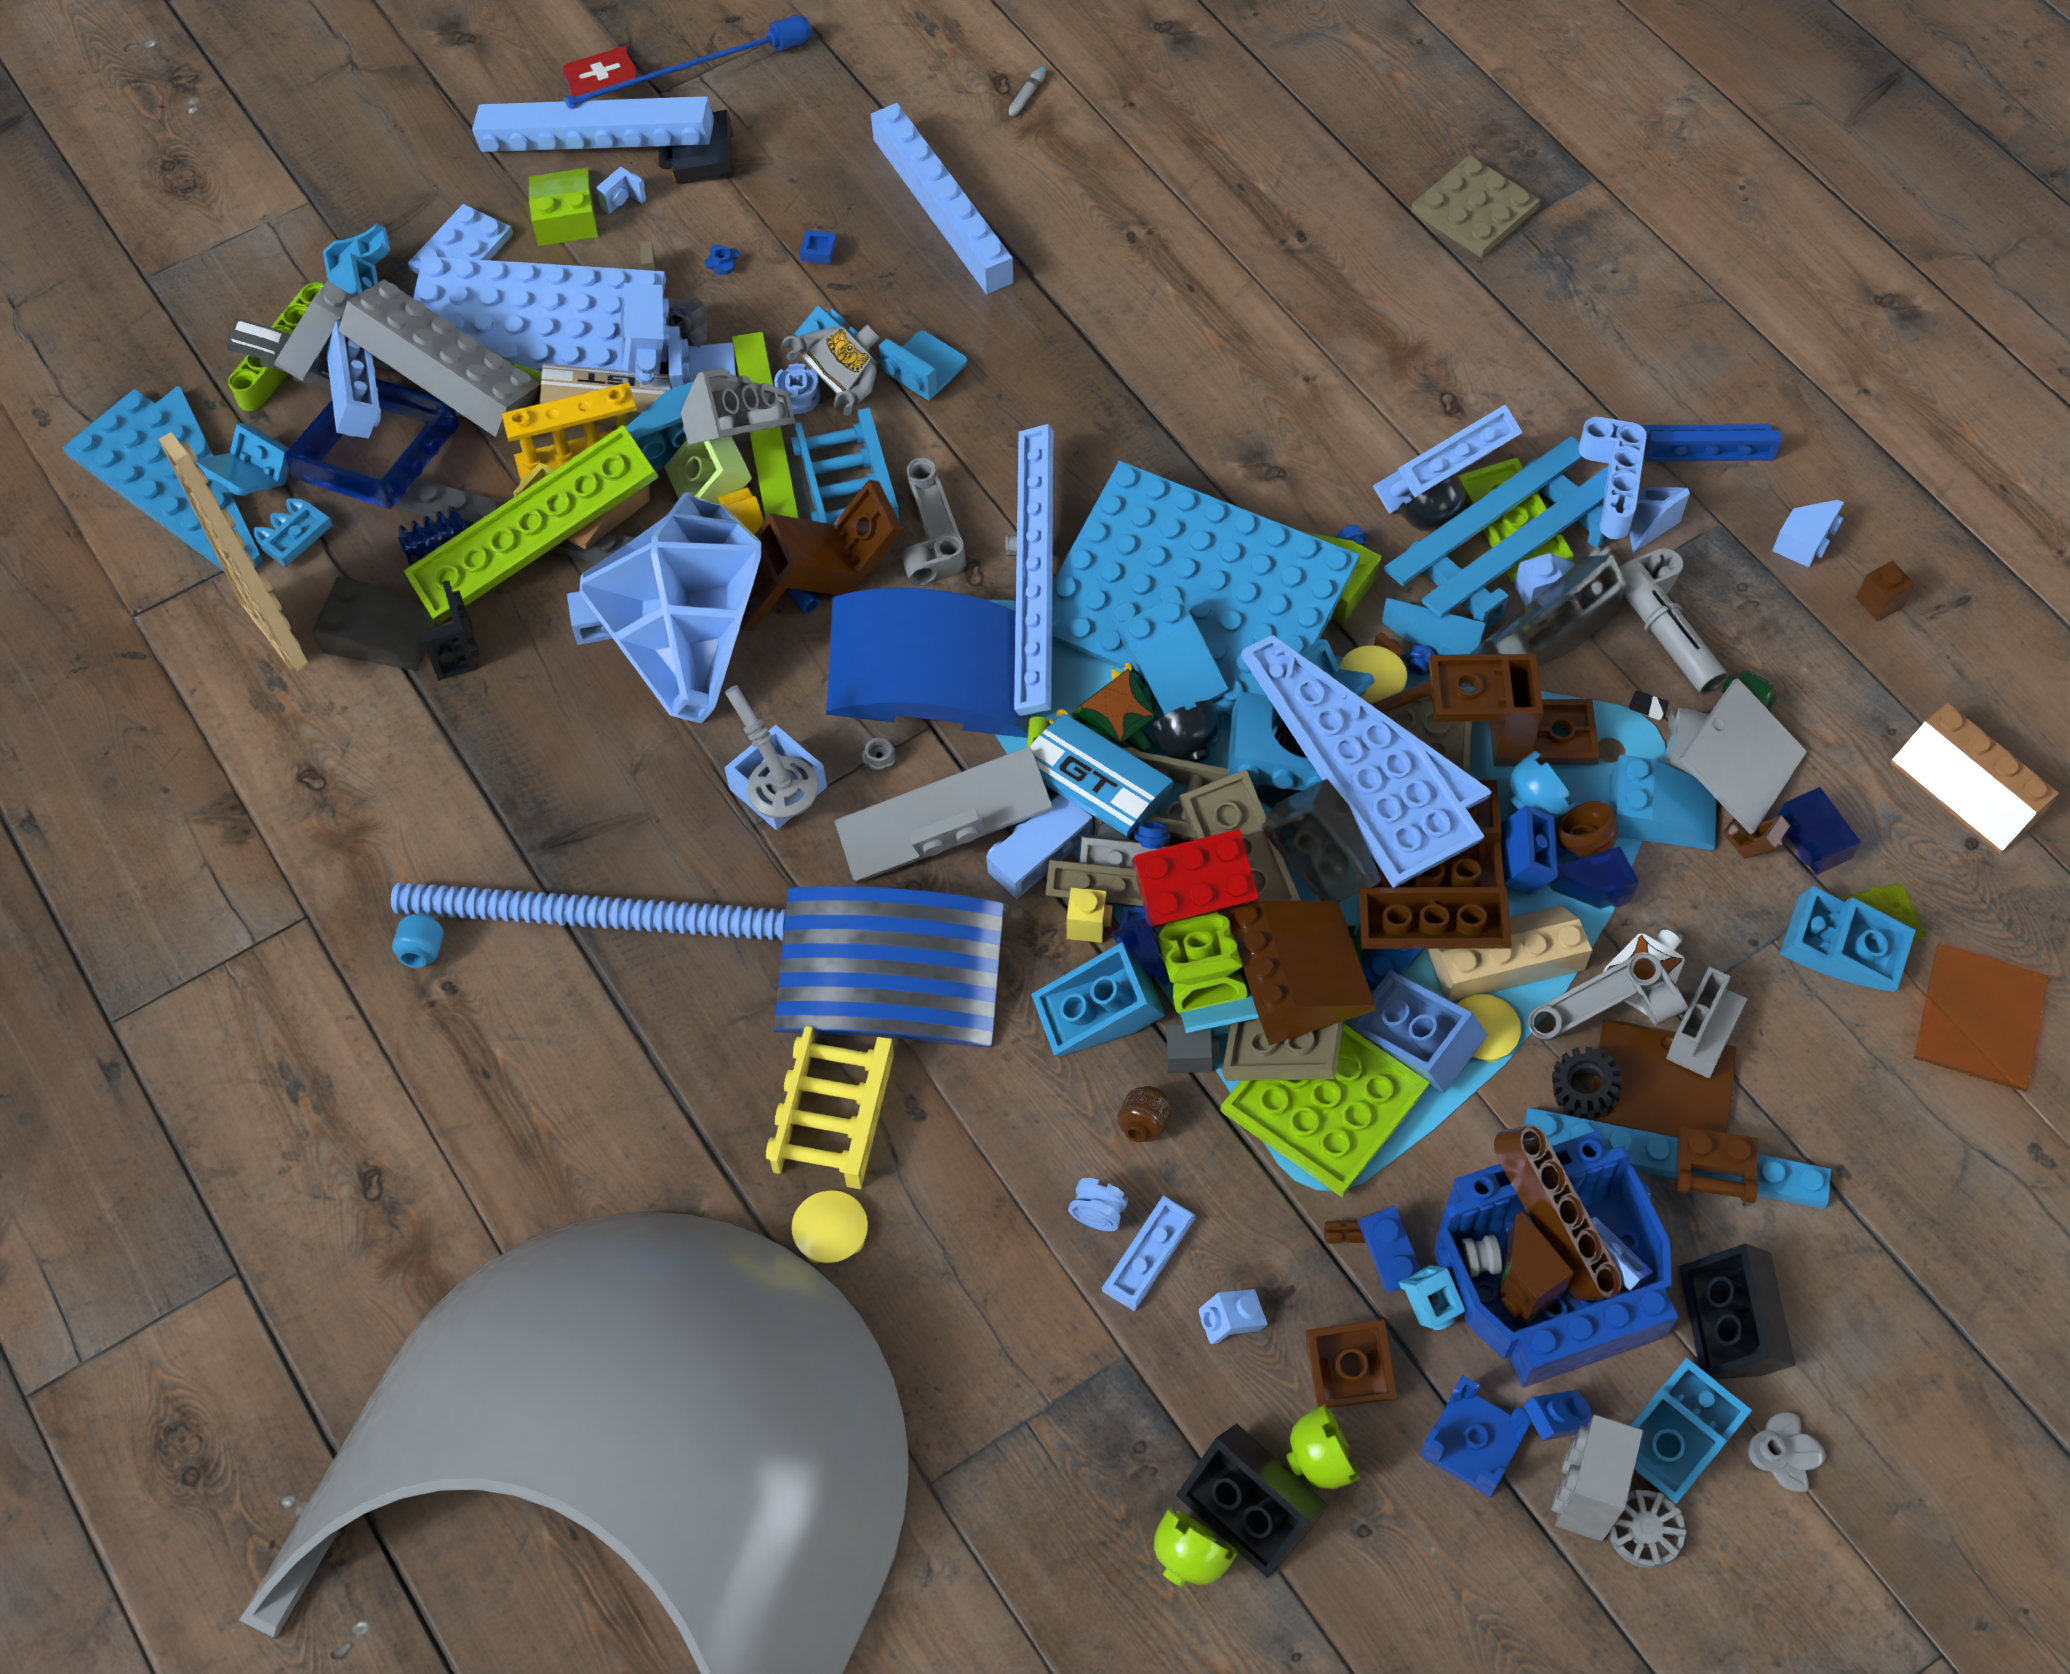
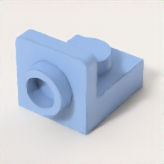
M621 166L596 187L600 209L608 214L624 204L629 197L641 204L646 201L643 180L637 174L630 173Z

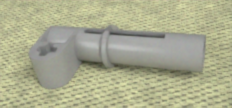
M1662 548L1625 563L1614 573L1612 581L1645 622L1644 629L1646 632L1656 636L1700 695L1710 693L1718 688L1727 679L1729 674L1681 614L1682 607L1680 604L1673 603L1666 595L1671 591L1683 568L1681 556L1671 549Z

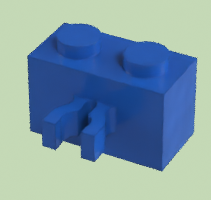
M1526 805L1501 822V852L1505 886L1531 895L1567 872V866L1557 862V860L1566 855V850L1556 846L1554 816Z

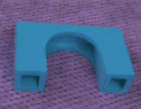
M1239 691L1232 710L1227 777L1247 769L1253 783L1271 785L1281 789L1301 790L1312 794L1332 795L1308 758L1290 753L1276 740L1272 731L1273 704L1266 695Z

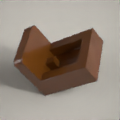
M1780 815L1760 823L1756 831L1749 834L1733 817L1724 830V836L1742 857L1746 859L1763 852L1770 854L1782 845V837L1790 825Z

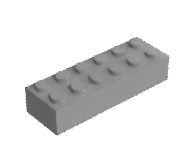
M384 279L351 298L346 303L338 329L341 334L493 436L497 437L505 431L501 413L533 405L540 383L532 379L526 372L517 369L504 360L499 354L492 352L477 342L474 337L465 334L453 326L447 319L441 318L426 308L420 301L414 300L399 290L396 285Z

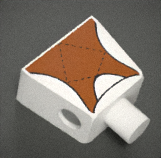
M1661 930L1655 940L1640 933L1605 967L1603 972L1633 957L1635 954L1648 952L1660 960L1670 980L1672 979L1676 984L1685 962V958L1675 952L1680 939L1669 930ZM1639 961L1633 967L1635 976L1641 980L1651 979L1655 974L1654 966L1648 961ZM1638 994L1624 1000L1627 1004L1647 1015L1638 999Z

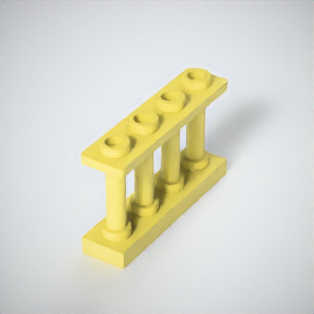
M805 1026L802 1037L797 1036L794 1043L793 1058L796 1059L794 1069L788 1070L786 1073L784 1091L787 1092L785 1103H779L777 1107L775 1125H778L776 1137L769 1138L766 1159L770 1160L773 1173L778 1174L782 1173L785 1159L839 1168V1172L844 1173L846 1187L861 1189L894 1058L892 1039L877 1037L874 1050L869 1049L868 1052L817 1044L813 1027ZM811 1058L863 1066L865 1071H869L866 1083L860 1082L859 1085L807 1077ZM807 1091L856 1100V1103L860 1105L858 1116L846 1119L798 1110L802 1093ZM794 1125L848 1134V1138L852 1139L849 1151L843 1150L842 1153L789 1144Z

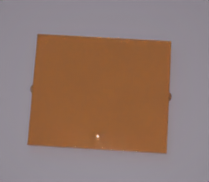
M1938 944L1934 955L1914 1059L2026 1092L2030 1080L2048 975L2000 962L1994 958H1987Z

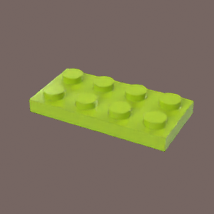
M1516 457L1458 475L1465 490L1466 502L1469 507L1524 468ZM1536 492L1483 529V532L1493 548L1543 513L1547 508ZM1560 532L1520 562L1548 553L1572 562L1574 555ZM1519 563L1506 571L1511 582H1515Z

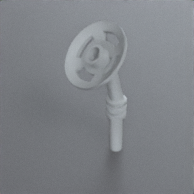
M737 685L725 691V694L744 723L745 727L743 730L745 733H749L748 739L753 740L751 744L753 747H758L765 760L754 769L748 780L747 792L751 804L761 814L776 819L791 818L803 813L812 805L818 793V780L814 770L801 759L790 756H778L770 741L772 735L770 732H766L768 729L765 725L762 726L763 720L757 719ZM792 765L802 769L807 775L808 780L803 779L801 773ZM769 768L770 772L766 777L760 776L764 770ZM791 773H793L797 779H792ZM772 785L773 793L766 786ZM761 788L764 796L773 801L772 805L764 802L756 790ZM798 789L805 792V795L799 801L785 806L784 799L795 795Z

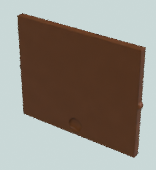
M1603 1020L1599 1049L1605 1051V1058L1611 1055L1614 1058L1615 1065L1619 1066L1621 1097L1619 1101L1616 1100V1107L1613 1111L1607 1108V1115L1602 1118L1599 1112L1595 1113V1120L1592 1121L1678 1138L1680 1127L1727 1133L1730 1102L1733 1100L1731 1093L1736 1046H1725L1709 1079L1666 1059L1675 1034ZM1596 1075L1593 1092H1596L1602 1084L1600 1078Z

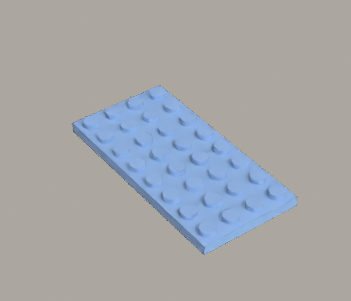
M423 256L413 299L423 303L426 308L441 318L447 319L453 326L465 334L474 337L477 342L492 352L499 354L504 360L541 371L543 363L625 371L621 367L620 334L624 283L662 285L664 294L666 276L664 271Z

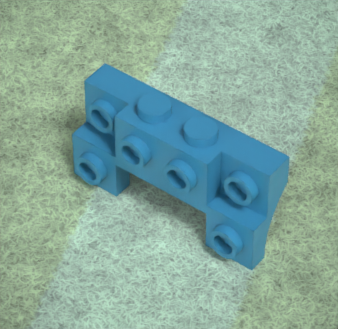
M376 223L372 228L358 236L333 241L323 251L328 281L354 297L377 284L378 278L375 264L385 258L390 251L386 228Z

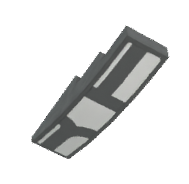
M236 317L227 341V348L229 351L260 358V365L284 371L274 365L291 334ZM326 350L303 381L292 375L293 380L331 390Z

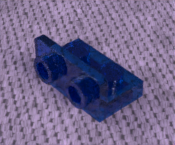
M1145 918L1128 921L1120 929L1112 933L1117 944L1123 942L1135 950L1141 965L1145 966L1150 978L1157 976L1163 987L1172 984L1158 937Z

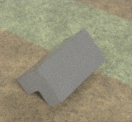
M1711 967L1708 968L1675 1034L1666 1057L1667 1060L1709 1079L1747 1001V998L1726 989L1731 977L1730 975Z

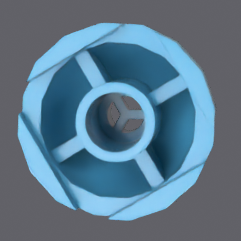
M1533 751L1515 766L1510 775L1509 785L1514 796L1509 801L1516 811L1527 805L1554 816L1555 821L1575 808L1576 803L1575 801L1566 802L1565 798L1570 795L1569 791L1547 762L1539 765L1535 759L1541 755Z

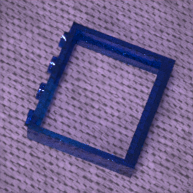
M375 378L376 387H378L379 408L427 423L381 480L321 462L343 436V434L336 432L332 400L284 454L293 479L391 509L398 499L405 494V491L416 477L422 473L433 456L438 454L440 448L451 434L455 433L459 423L455 410L437 397Z

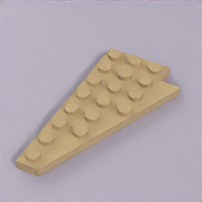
M172 432L159 438L160 444L241 606L290 670L295 668L298 672L308 666L309 663L300 649L299 642L290 631L292 627L281 612L283 609L275 595L270 592L273 590L271 583L263 572L257 573L255 571V563L247 551L243 550L246 547L243 539L235 529L232 530L236 526L233 518L226 508L220 510L217 498L206 485L208 483L207 477L198 464L194 465V462L198 460L194 451L186 441L180 444Z

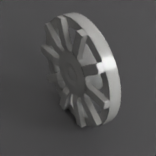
M1650 1490L1629 1492L1626 1502L1637 1499L1640 1512L1636 1513L1626 1503L1624 1511L1632 1520L1617 1519L1608 1532L1614 1549L1623 1559L1638 1567L1658 1568L1667 1565L1676 1558L1684 1546L1687 1530L1681 1511L1660 1492L1657 1493ZM1644 1498L1654 1500L1651 1511H1646ZM1660 1504L1670 1511L1661 1517L1656 1515ZM1672 1518L1675 1519L1677 1528L1664 1527V1522ZM1615 1526L1629 1528V1534L1618 1539ZM1663 1534L1678 1536L1676 1546L1674 1547L1668 1540L1662 1537ZM1633 1540L1637 1544L1634 1554L1627 1551L1623 1544ZM1658 1542L1670 1552L1661 1559L1656 1547ZM1643 1547L1650 1548L1653 1560L1639 1558Z

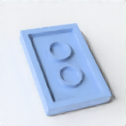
M462 204L408 262L409 269L419 275L423 256L490 260L512 237V228L503 222Z

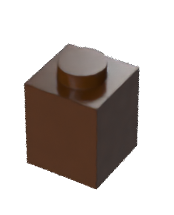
M1891 561L1866 575L1856 599L1878 622L1904 607L1915 584L1894 561Z

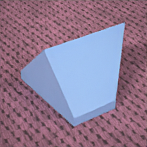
M1645 487L1638 492L1636 510L1629 531L1633 554L1681 522L1690 495L1688 488Z

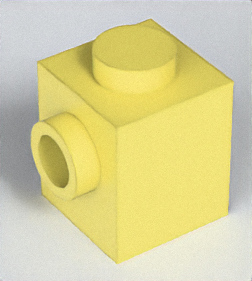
M1081 888L1070 889L1067 912V939L1102 943L1104 926L1111 927L1113 905H1106V891Z

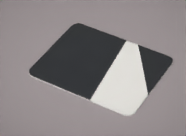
M1636 690L1629 709L1661 720L1668 701Z

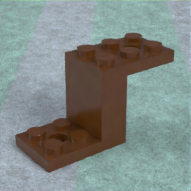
M868 480L834 524L777 514L769 515L755 533V536L761 541V559L740 625L742 630L753 631L787 588L832 595H842L856 590L904 531L879 481Z
M1536 654L1430 655L1429 673L1434 722H1489L1494 766H1516L1533 751L1541 755L1535 759L1539 765H1543L1546 762L1549 765H1598L1600 752L1593 700L1542 699ZM1470 683L1476 687L1477 691L1466 693L1459 688V685ZM1562 727L1569 732V735L1559 737L1551 729Z

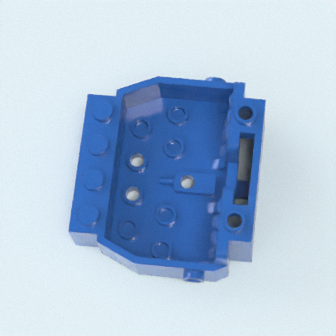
M1598 1130L1553 1145L1552 1148L1591 1219L1597 1217L1653 1271L1641 1285L1632 1290L1621 1286L1617 1296L1596 1300L1594 1303L1575 1299L1567 1287L1561 1300L1553 1305L1560 1309V1315H1553L1547 1309L1525 1326L1518 1317H1511L1504 1309L1499 1295L1501 1273L1492 1275L1486 1271L1480 1272L1477 1277L1470 1278L1461 1255L1462 1239L1472 1238L1474 1241H1479L1486 1235H1495L1500 1248L1501 1260L1503 1261L1504 1243L1515 1216L1523 1211L1531 1221L1501 1164L1455 1178L1436 1235L1434 1252L1439 1267L1448 1268L1466 1310L1462 1314L1468 1327L1503 1359H1510L1523 1388L1666 1338L1678 1318L1667 1294L1672 1286L1670 1239L1650 1201V1189L1646 1181L1639 1179L1634 1167L1628 1163L1630 1157L1625 1147L1621 1146L1608 1151Z

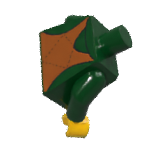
M1125 663L1127 667L1122 668V673L1112 669V681L1080 704L1071 715L1074 720L1118 747L1127 742L1131 748H1135L1140 752H1146L1154 745V742L1142 729L1155 718L1153 693L1147 682L1132 672L1131 664ZM1059 709L1056 712L1058 718L1064 713L1068 715L1064 709ZM1049 720V725H1051L1054 721Z

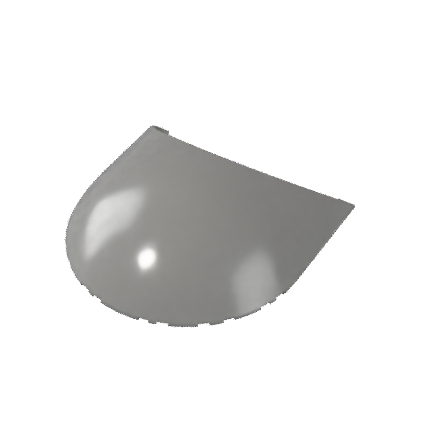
M663 1212L623 1213L587 1219L553 1229L524 1241L487 1262L451 1290L413 1330L381 1378L239 1621L276 1639L340 1528L363 1514L403 1498L431 1492L481 1490L517 1496L553 1509L591 1531L619 1554L653 1591L681 1633L701 1674H843L882 1592L896 1556L898 1540L905 1519L909 1479L908 1443L903 1410L893 1376L872 1333L844 1295L816 1268L787 1248L758 1233L723 1221L695 1215Z

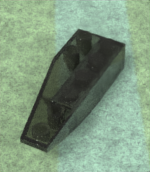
M1585 556L1470 654H1536L1539 667L1575 650L1619 612L1627 583L1613 556ZM1470 683L1459 685L1463 692L1473 693L1477 691L1476 687Z

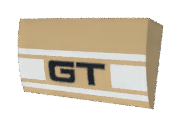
M543 363L540 404L629 382L637 411L627 413L630 424L665 391L670 390V378L668 374H655L652 383L641 385L636 380L635 373H627L623 370ZM614 416L595 421L596 424L616 425Z

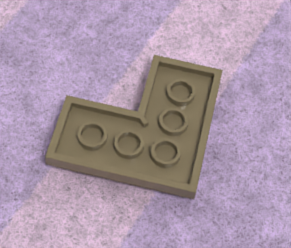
M1247 769L1179 796L1196 839L1240 829L1259 898L1256 902L1301 901ZM1234 908V909H1230V910H1227V911L1219 912L1218 914L1223 915V916H1225L1226 918H1228L1227 912L1232 911V910H1235V909H1238V908ZM1163 927L1156 928L1158 935Z

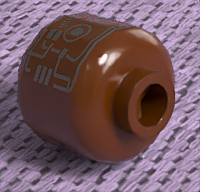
M1152 1086L1138 1087L1131 1090L1126 1096L1117 1115V1121L1121 1130L1130 1140L1134 1142H1152L1159 1139L1172 1113L1171 1105L1161 1090Z

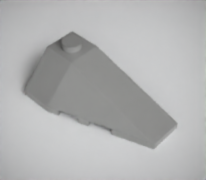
M726 369L697 373L681 410L683 429L689 445L796 423L788 391L766 383L757 384L751 382L750 378L746 376L737 377L731 375L730 371Z

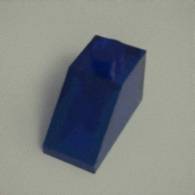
M1618 846L1558 866V877L1552 880L1549 885L1552 891L1602 909L1611 905L1613 907H1620L1630 902L1639 880L1621 847Z

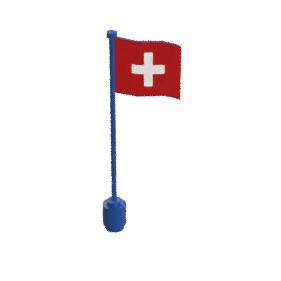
M790 16L771 22L769 30H767V37L637 78L635 66L627 55L628 46L625 45L564 64V78L571 88V95L565 97V103L570 109L575 107V103L765 43H769L778 51L787 50L805 44L808 39H811L812 29L805 16Z

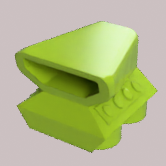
M1215 912L1165 924L1158 935V940L1170 982L1174 983L1173 1001L1176 1012L1181 1014L1180 1012L1247 997L1245 982L1237 971L1243 967L1228 918Z

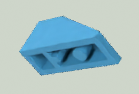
M1386 598L1382 617L1383 624L1412 646L1422 645L1428 647L1436 655L1478 654L1486 624L1449 613L1440 618L1429 608Z

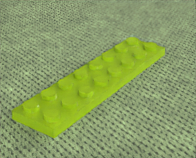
M622 425L404 570V573L433 620L440 624L452 616L443 586L444 581H450L453 592L460 590L464 605L467 606L659 476L628 430Z

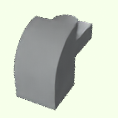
M1679 708L1678 711L1671 709L1668 718L1671 735L1664 755L1665 764L1694 776L1679 758L1710 714L1689 708Z

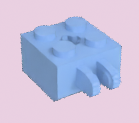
M624 283L620 316L621 367L627 373H635L636 380L641 385H649V383L654 381L655 374L660 373L661 362L667 361L669 325H666V318H668L669 299L663 298L662 285Z

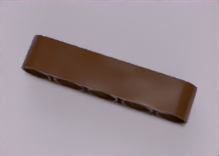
M1527 1125L1499 1132L1494 1141L1496 1156L1534 1226L1574 1272L1567 1286L1570 1293L1579 1301L1608 1299L1617 1296L1622 1285L1619 1270L1544 1132L1536 1125Z

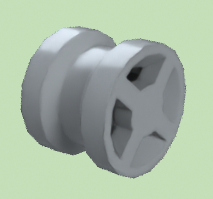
M1486 1235L1479 1241H1474L1472 1238L1462 1239V1261L1470 1278L1477 1277L1480 1272L1486 1271L1492 1275L1501 1273V1253L1495 1235Z

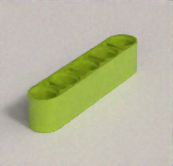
M315 282L306 285L273 323L271 328L292 334L311 301L324 284ZM247 355L230 375L228 384L239 408L244 411H254L263 406L289 373L260 365V358Z

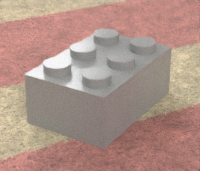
M1593 1415L1587 1427L1580 1425L1576 1438L1573 1437L1570 1448L1566 1449L1560 1472L1567 1474V1476H1563L1561 1485L1556 1488L1551 1511L1557 1512L1554 1526L1601 1542L1604 1540L1625 1509L1643 1430L1597 1415Z

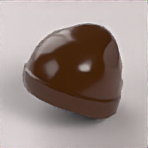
M1589 801L1563 815L1556 825L1555 833L1557 842L1570 854L1581 858H1603L1608 856L1613 850L1618 838V826L1614 811L1608 804L1600 801Z

